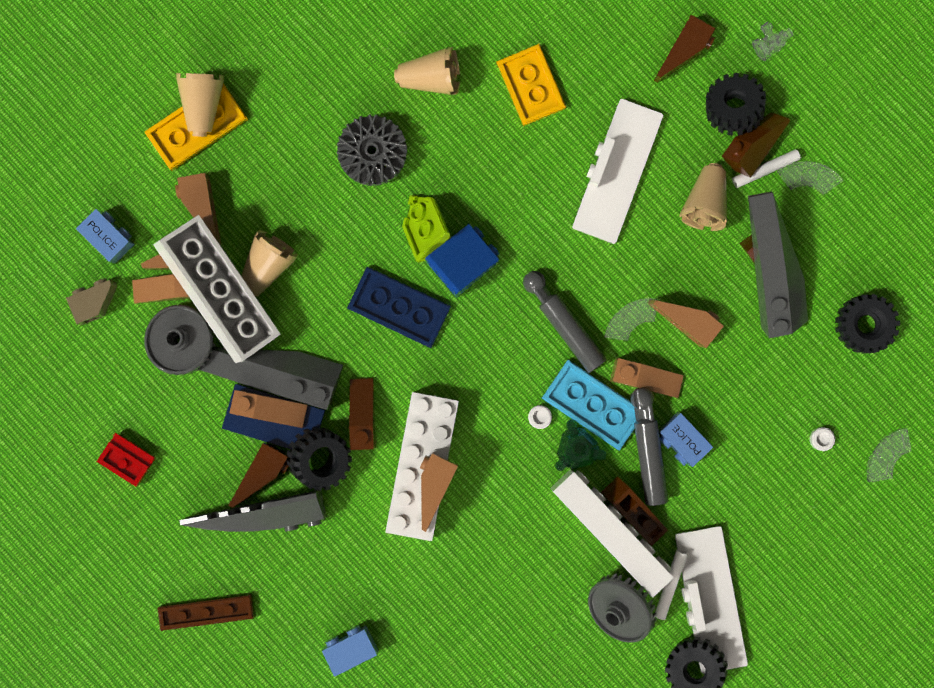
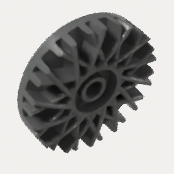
M369 114L367 117L360 116L359 119L355 118L351 124L348 123L347 127L342 130L343 133L339 136V142H337L338 161L344 172L352 180L362 185L378 186L390 182L401 172L407 158V145L402 131L392 120H387L386 117H378L376 114L374 116ZM371 147H375L376 152L374 154H369L368 149Z
M173 305L162 309L150 320L145 331L144 345L148 358L159 370L173 375L192 374L193 371H199L198 368L205 366V361L210 360L208 357L210 353L214 352L212 347L216 345L213 343V338H216V336L213 335V330L199 310L185 305Z
M614 574L611 578L609 575L602 577L591 588L588 595L589 610L596 624L606 634L622 642L634 643L646 638L655 627L654 623L657 621L655 618L657 613H652L655 609V605H652L653 599L648 602L645 599L648 592H643L644 587L636 590L634 588L636 581L632 583L631 578H627L624 582L621 581L622 575L618 577L617 574Z

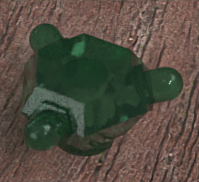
M570 419L567 421V430H565V433H562L557 451L559 460L555 463L556 470L563 471L566 467L576 469L591 465L596 459L604 460L607 454L604 450L599 449V443L584 428L577 427L575 420Z

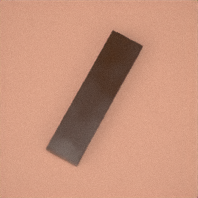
M252 594L157 607L160 631L255 618Z

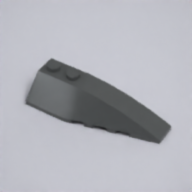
M773 192L748 196L761 329L768 338L793 334L808 321L804 276Z
M212 347L214 352L210 353L208 357L210 360L205 361L206 365L198 369L276 395L330 410L344 365L302 352L258 350L244 361L235 363L225 348Z
M312 491L187 517L179 520V522L183 526L205 530L247 532L284 528L286 532L299 529V524L307 523L308 527L322 524L321 520L327 516L322 491Z

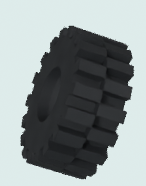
M734 73L733 77L730 78L729 74L723 76V81L718 78L715 80V86L710 85L709 92L706 94L708 122L711 121L713 128L718 126V132L723 134L724 130H727V135L732 136L733 132H737L738 136L743 135V130H746L747 133L751 132L752 127L757 128L760 125V120L762 121L764 118L766 93L763 91L761 83L757 85V79L754 77L749 80V75L747 74L739 77V73ZM738 98L743 100L745 105L739 108H732L726 102L730 99Z
M875 294L861 295L846 301L843 304L844 307L840 308L837 312L840 314L839 317L835 318V323H838L835 331L841 335L838 339L840 342L844 341L846 343L844 345L846 348H851L856 353L867 354L885 350L888 348V344H893L895 341L893 337L898 336L899 330H896V326H900V320L896 321L895 318L899 314L897 311L892 310L894 305L891 302L886 303V298L877 297ZM864 315L871 316L875 321V328L870 333H863L858 327V321Z
M695 637L694 640L687 638L684 642H679L673 648L666 661L665 673H668L666 677L667 682L672 683L671 688H722L728 673L726 671L728 664L727 661H724L725 655L723 651L719 652V646L716 644L714 646L709 644L711 640L705 639V641H701V637ZM698 661L704 665L705 675L702 678L695 679L688 674L687 666L690 662Z

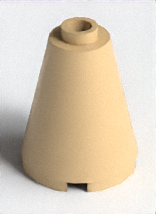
M448 47L398 65V69L394 71L395 82L399 83L401 88L457 95L460 88V82H456L457 74H460L457 53L453 50V47Z
M176 73L187 130L192 131L193 136L207 137V132H212L224 83V75H219V80H214V75L186 73V78H181V73Z
M710 163L703 167L680 212L681 221L690 227L703 230L704 226L711 227L710 231H718L726 227V171L720 164Z
M261 230L254 237L241 275L251 292L257 297L298 256V254H292L294 249L275 236H272V238L265 237L267 232Z

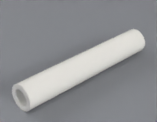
M797 149L759 165L751 178L743 174L733 177V184L736 188L746 185L801 159Z
M676 550L671 564L672 570L669 572L674 578L663 588L655 611L657 613L656 618L666 619L688 555L684 551Z

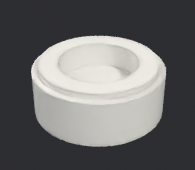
M539 405L529 411L528 420L534 428L543 429L551 423L552 415L547 407Z
M820 427L814 429L810 434L812 447L819 451L831 449L835 443L834 433L828 428Z

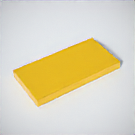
M223 83L212 132H207V137L193 136V132L187 130L183 107H180L146 130L145 134L168 168L173 171L247 121L248 118Z

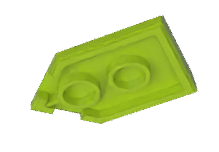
M410 195L408 201L410 208L407 218H404L402 228L416 262L420 263L426 261L425 258L444 244L450 238V233L435 198Z

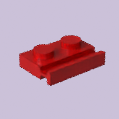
M115 433L96 462L137 487L156 457L119 433Z

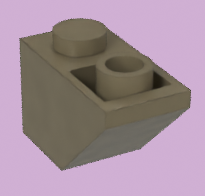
M104 278L94 282V286L86 289L82 287L72 291V296L67 297L66 300L76 324L85 325L105 316L117 288L115 281Z

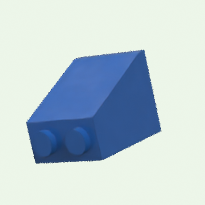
M469 224L425 258L426 263L456 298L499 262L497 258L499 252L492 244L487 246L482 240L484 237L482 232L476 226L472 228Z

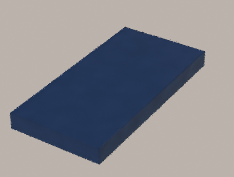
M366 267L347 309L429 348H432L451 306L369 267Z
M235 384L221 429L292 450V447L289 445L291 441L296 442L297 438L295 436L298 433L303 435V430L307 428L312 431L313 427H321L325 410L308 405L303 428L230 414L234 390L296 402Z

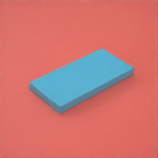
M569 360L566 361L542 397L543 400L619 451L634 430L636 417L632 403Z

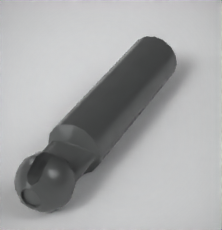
M530 271L523 278L525 290L537 296L541 302L540 310L586 371L590 373L607 360L560 296L549 292L545 286L546 280L544 275L538 271Z
M636 388L631 394V403L634 406L636 417L634 428L645 504L651 506L661 505L669 501L658 423L654 419L652 404L654 396L648 388Z

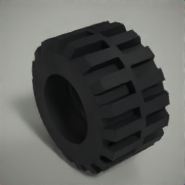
M313 427L312 431L307 428L303 430V435L298 433L295 436L297 438L296 442L291 441L289 445L292 447V450H287V456L290 457L287 460V465L291 468L290 472L306 487L314 488L316 491H321L322 488L330 490L331 485L338 486L340 484L338 481L340 479L344 480L347 477L344 475L345 472H349L351 468L348 465V462H352V457L348 455L351 450L346 445V441L323 427L322 429ZM327 447L329 457L326 464L319 469L311 470L309 466L311 455L317 449Z

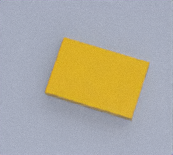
M540 44L496 62L523 127L566 109Z

